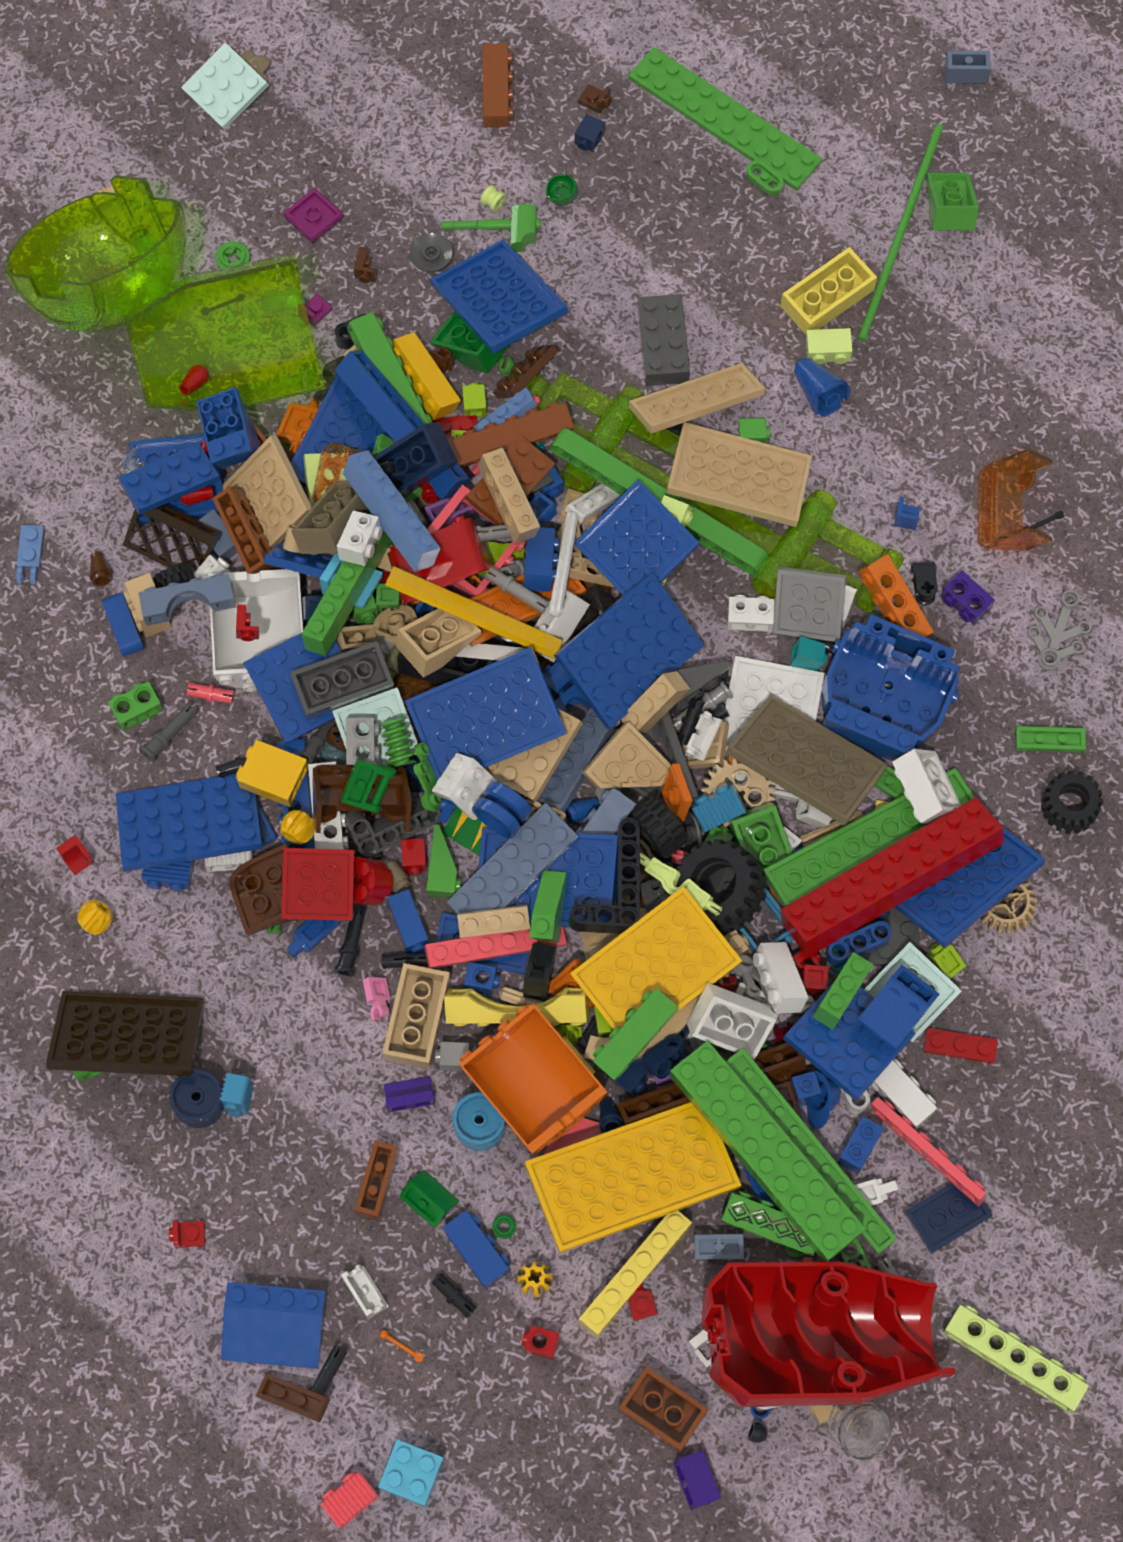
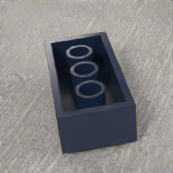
M439 422L423 424L374 456L378 464L385 461H392L394 463V473L387 476L403 497L458 463Z

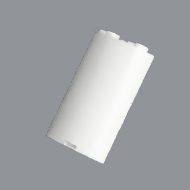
M280 569L263 570L256 574H249L247 571L222 573L229 574L236 608L214 612L210 607L213 675L219 681V684L242 688L245 692L256 691L257 689L243 662L303 632L299 572ZM219 573L208 574V578ZM237 604L246 605L247 613H251V626L259 627V639H254L250 642L236 639Z

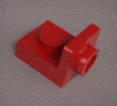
M237 604L236 639L250 642L254 639H259V627L251 626V613H247L246 605Z
M802 950L792 956L798 972L801 971L804 964L807 965V961L810 965L821 966L822 960L817 952L807 957Z
M174 1220L173 1227L169 1228V1241L173 1242L176 1248L205 1246V1222L179 1223L178 1220Z

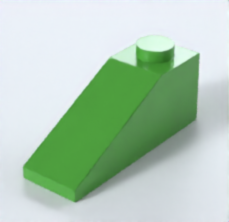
M434 824L426 890L427 897L450 899L461 888L462 879H458L457 869L439 824Z
M543 871L532 913L529 936L536 941L559 943L567 881L566 872Z

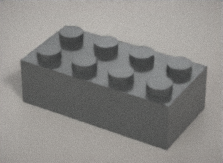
M682 295L638 297V318L645 386L681 384L689 381L690 370Z
M378 641L290 672V679L306 720L393 689L394 685Z

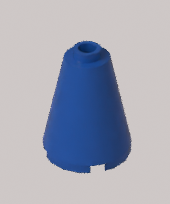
M810 358L801 359L796 363L794 374L812 411L816 415L819 414L821 417L829 416L842 407L840 403L843 399L848 400L851 389L846 381Z

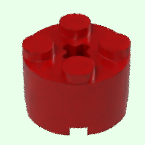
M354 858L353 904L378 906L383 903L381 901L386 896L390 895L393 887V876L391 870H388L385 866L387 864L376 859Z

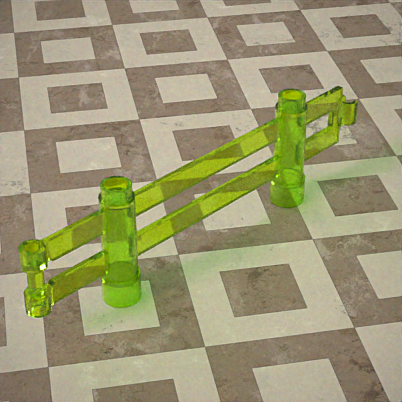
M563 372L560 373L553 385H549L539 375H536L526 387L531 391L532 395H536L541 400L536 406V409L538 408L539 411L547 409V405L557 402L560 397H563L600 417L591 432L574 422L573 432L667 489L670 475L618 447L625 435L629 433L675 458L680 436L667 429L650 433L629 409L630 400L644 396L641 391L626 385L612 400ZM568 462L559 473L567 488L582 493L592 490L597 480ZM815 490L812 496L806 499L801 506L797 527L789 526L783 537L736 511L680 497L761 547L770 555L769 558L764 560L751 580V585L757 593L769 599H774V602L776 599L778 568L787 567L847 575L846 585L857 589L854 604L865 612H872L876 604L872 600V595L868 588L860 583L858 578L810 553L818 538L866 564H870L886 554H889L897 570H899L904 562L903 556L896 550L883 548L832 520L837 501L831 494L823 490Z

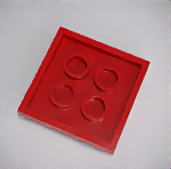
M283 848L281 919L352 921L354 850Z

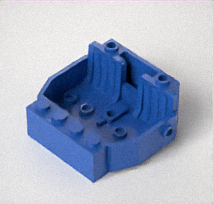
M870 614L865 625L855 622L852 628L844 633L841 641L836 640L831 651L835 655L822 683L823 712L827 713L822 725L854 745L860 746L864 750L892 762L913 749H919L935 735L943 722L950 703L954 704L959 694V691H956V687L959 683L958 673L960 666L951 662L955 650ZM889 684L892 689H886L884 685ZM862 709H867L869 711V714L863 712ZM883 718H888L890 720V723L884 721Z

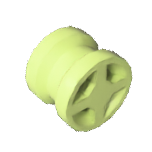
M490 185L482 194L480 202L483 205L490 206V210L493 212H497L504 205L507 195L503 192L499 193L495 186Z

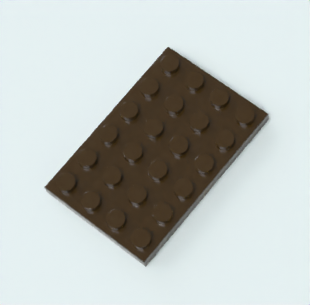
M62 991L46 1061L47 1069L191 1076L204 1000L200 997Z

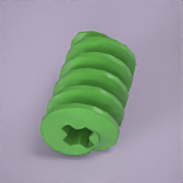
M407 717L388 720L379 725L381 729H387L386 732L381 734L382 738L389 739L383 743V746L391 748L385 752V755L393 757L387 761V765L397 767L416 763L415 760H409L411 756L415 755V752L407 751L409 747L413 746V743L405 741L411 737V733L404 732L409 727V724L402 723Z

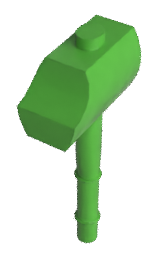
M518 204L512 206L511 219L442 221L441 228L442 230L454 231L462 229H511V248L515 252H523L528 244L536 241L537 229H541V218H537L536 205Z

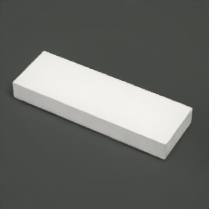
M601 483L566 506L565 512L577 513L579 516L578 521L582 524L615 503L621 495Z

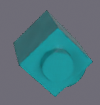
M800 636L792 647L790 666L818 671L820 667L825 665L827 660V654H825L826 644Z

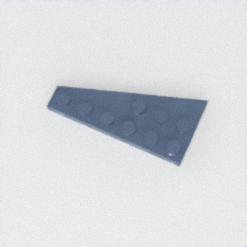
M589 709L587 715L581 720L582 726L537 802L542 806L547 803L550 807L557 808L565 813L586 777L582 771L603 748L616 724L606 729L593 709ZM519 794L523 799H528L525 796Z

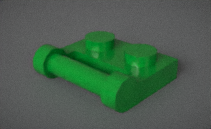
M357 757L341 795V802L379 813L382 807L380 803L390 779L395 776L396 770L390 766H383ZM377 774H380L382 777L372 800L368 801L367 798Z

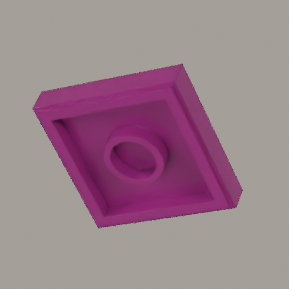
M315 187L283 213L284 218L312 244L344 218L343 213Z

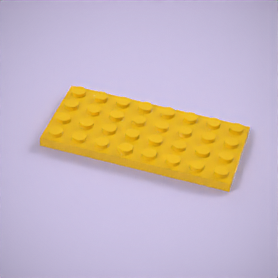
M691 1102L524 1162L559 1254L741 1187L723 1140Z

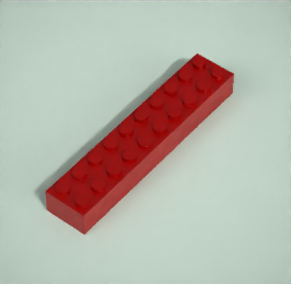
M975 797L780 909L782 925L807 957H810L1003 845V827Z

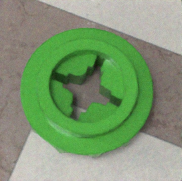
M231 241L224 243L218 248L215 259L218 267L223 269L225 273L233 272L235 274L236 271H243L244 267L249 265L250 254L244 244ZM236 253V257L238 260H233L231 263H229L230 260L228 256L232 257Z

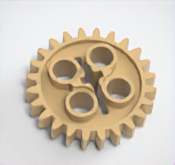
M734 758L731 759L729 764L723 759L724 766L722 767L714 764L717 771L708 770L711 778H703L707 787H701V791L706 793L707 796L715 793L717 787L726 784L725 778H729L739 792L742 791L741 794L751 809L776 800L775 797L770 795L776 789L768 786L773 782L765 779L764 776L744 764L737 762ZM745 773L746 780L743 783H736L734 781L736 774ZM752 791L760 792V797L757 801L748 800V796ZM725 822L722 826L726 828L729 822Z

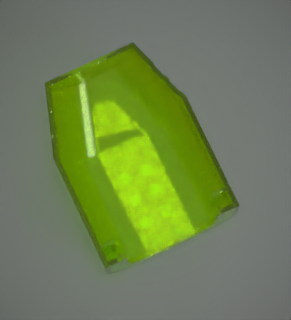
M294 253L186 276L125 318L147 407L171 410L186 409L196 412V410L198 411L196 401L237 387L245 407L326 389L322 369L313 343L300 286V273ZM195 365L205 367L209 373L208 382L189 395H184L179 390V385L189 369Z

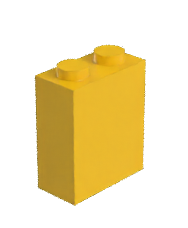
M256 740L254 745L250 746L247 750V760L244 766H240L237 771L236 779L239 787L291 807L308 771L307 759Z

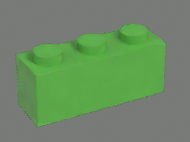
M853 952L813 1018L833 1030L874 964Z

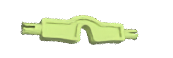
M640 853V857L645 860L640 859V864L646 867L645 871L662 883L666 892L672 895L684 886L703 911L708 909L716 916L720 914L713 908L721 912L722 907L714 903L713 897L703 891L691 879H686L680 887H676L681 875L679 871L662 863L655 857L650 859L643 853Z

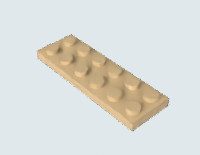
M743 363L630 400L629 409L650 433H654L765 395V387Z

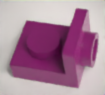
M317 294L305 305L302 302L297 305L299 318L305 324L309 322L312 326H316L332 311V307Z

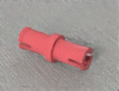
M192 682L188 684L187 697L206 699L207 702H212V700L229 704L233 702L234 690L217 688L213 684H209V686Z

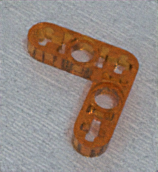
M330 443L322 449L313 489V500L315 503L321 498L322 495L319 493L324 491L325 485L328 486L325 490L326 492L335 481L339 480L340 470L345 468L348 456L362 451L337 443ZM334 450L333 453L338 456L331 458V454L328 452ZM324 469L331 470L333 473L332 480H327L323 476Z

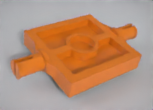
M313 395L309 405L290 402L276 433L279 441L291 444L287 452L289 456L293 455L294 457L319 409L317 408L321 401L319 396Z

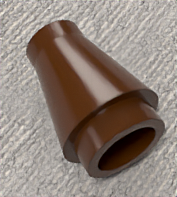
M92 553L90 555V580L95 586H105L110 583L112 573L104 559L103 553Z

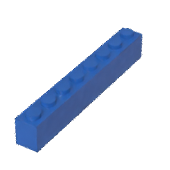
M363 350L349 351L335 371L340 376V380L353 391L354 397L361 401L367 408V412L378 421L381 429L393 439V443L424 424ZM457 463L428 483L434 488L437 496L447 499L452 498L462 484L465 486L470 478Z

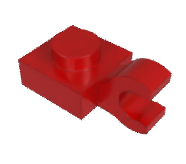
M641 1284L628 1300L633 1321L657 1315L651 1290L643 1292Z

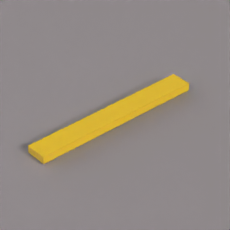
M393 566L385 584L392 589L527 648L533 647L534 651L552 659H555L554 654L560 649L561 639Z

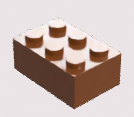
M646 1366L619 1406L618 1412L681 1454L707 1414L708 1408Z

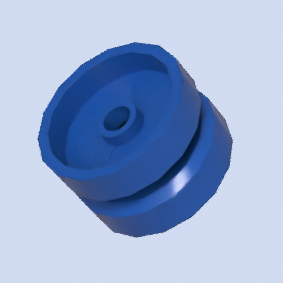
M491 781L483 792L485 798L477 800L472 807V812L494 832L506 838H513L520 829L518 821L525 822L532 812V808L525 799L511 788L499 782Z

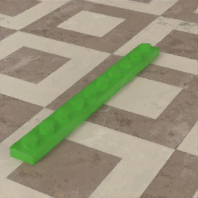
M742 1048L729 1058L726 1063L866 1228L862 1235L875 1252L879 1254L894 1242L897 1237L746 1050Z

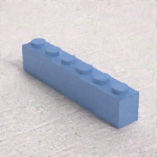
M369 450L349 455L343 475L372 515L379 517L380 526L414 572L432 567L441 548Z

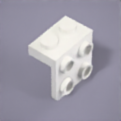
M456 753L442 776L438 779L432 792L436 796L452 801L470 819L476 820L478 818L472 812V807L479 798H485L483 792L490 782L498 781L475 759Z

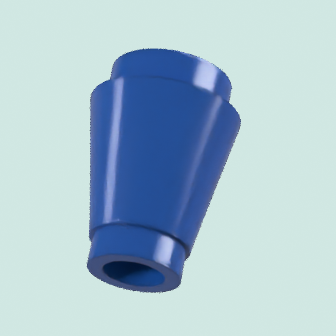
M595 797L573 801L566 809L565 815L571 824H578L587 818L593 808L598 810L600 804Z

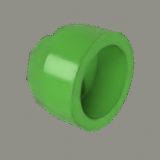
M504 356L497 363L498 371L503 375H509L511 373L510 369L515 363L512 358ZM505 361H507L506 368H502Z

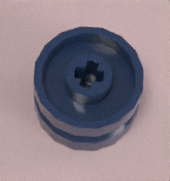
M194 1069L191 1076L177 1077L170 1088L169 1100L173 1111L183 1124L191 1128L211 1126L220 1119L224 1112V1106L220 1100V1097H222L221 1093L223 1092L221 1085L212 1074L204 1070ZM197 1096H201L198 1101H194Z

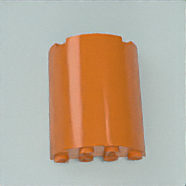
M533 1003L529 1007L524 1005L516 1012L517 1017L511 1022L509 1020L504 1021L497 1028L499 1032L494 1037L487 1035L478 1043L480 1047L474 1052L469 1050L460 1057L461 1062L459 1066L532 1154H536L546 1145L548 1147L578 1124L592 1111L590 1108L602 1101L607 1091Z

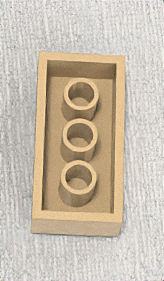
M403 963L382 1052L384 1061L431 1069L445 1008L444 996L449 989L451 981L450 972Z

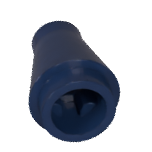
M610 1099L601 1101L599 1104L600 1129L606 1133L620 1128L623 1120L616 1110L613 1101Z

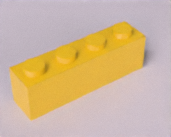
M413 332L394 339L392 350L395 356L398 355L400 357L405 376L409 375L413 383L412 389L415 395L418 394L420 396L424 409L432 420L454 413L461 400L416 333Z

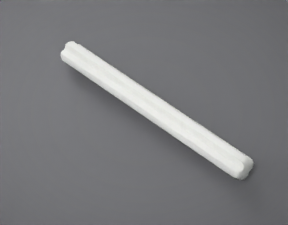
M571 511L567 513L549 609L550 615H555L556 617L561 615L579 517L577 513Z

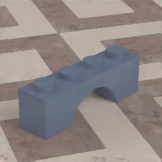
M219 573L210 578H194L186 583H170L166 587H150L139 592L142 616L147 626L168 622L173 610L180 603L187 600L203 601L214 612L236 608L233 585L229 574Z

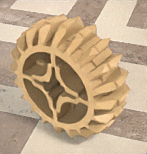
M1029 882L1019 885L1014 890L1017 893H1010L1003 899L1005 903H1010L1009 907L1006 904H1001V900L984 915L981 924L985 925L989 922V931H992L995 926L998 927V934H1001L1002 930L1005 929L1007 935L1011 934L1012 928L1016 933L1020 932V926L1027 928V921L1032 922L1034 919L1032 914L1037 911V908L1033 906L1037 903V899L1032 897L1035 891L1027 890L1030 885ZM1023 901L1024 911L1020 916L1016 917L1014 906ZM995 913L1003 914L1006 919L996 916Z

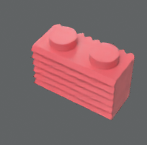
M360 1471L356 1475L354 1472L348 1474L341 1481L344 1485L336 1491L332 1488L322 1497L324 1501L320 1505L340 1530L379 1498Z

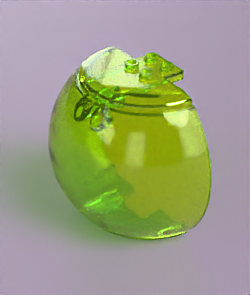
M115 175L110 179L115 193L97 192L66 204L38 221L17 240L7 255L4 273L18 295L36 313L54 325L67 330L90 333L109 332L125 328L142 320L155 311L169 296L178 281L185 261L187 247L186 220L181 203L174 199L154 197L146 178Z

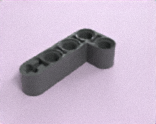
M421 799L411 803L410 832H405L403 820L392 822L383 817L370 824L363 813L356 810L347 813L344 822L354 845L361 855L370 857L438 823L441 812L440 810L436 812L426 811L422 806ZM357 822H361L358 826L354 827ZM369 840L367 844L362 845L365 841Z

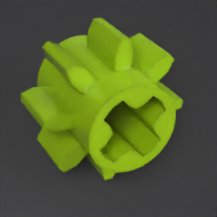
M561 1023L554 1027L562 1038L565 1036L572 1045L579 1041L578 1037H582V1026Z

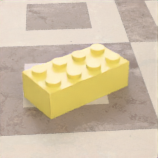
M849 247L782 294L780 307L806 335L807 330L820 329L873 292L877 276Z

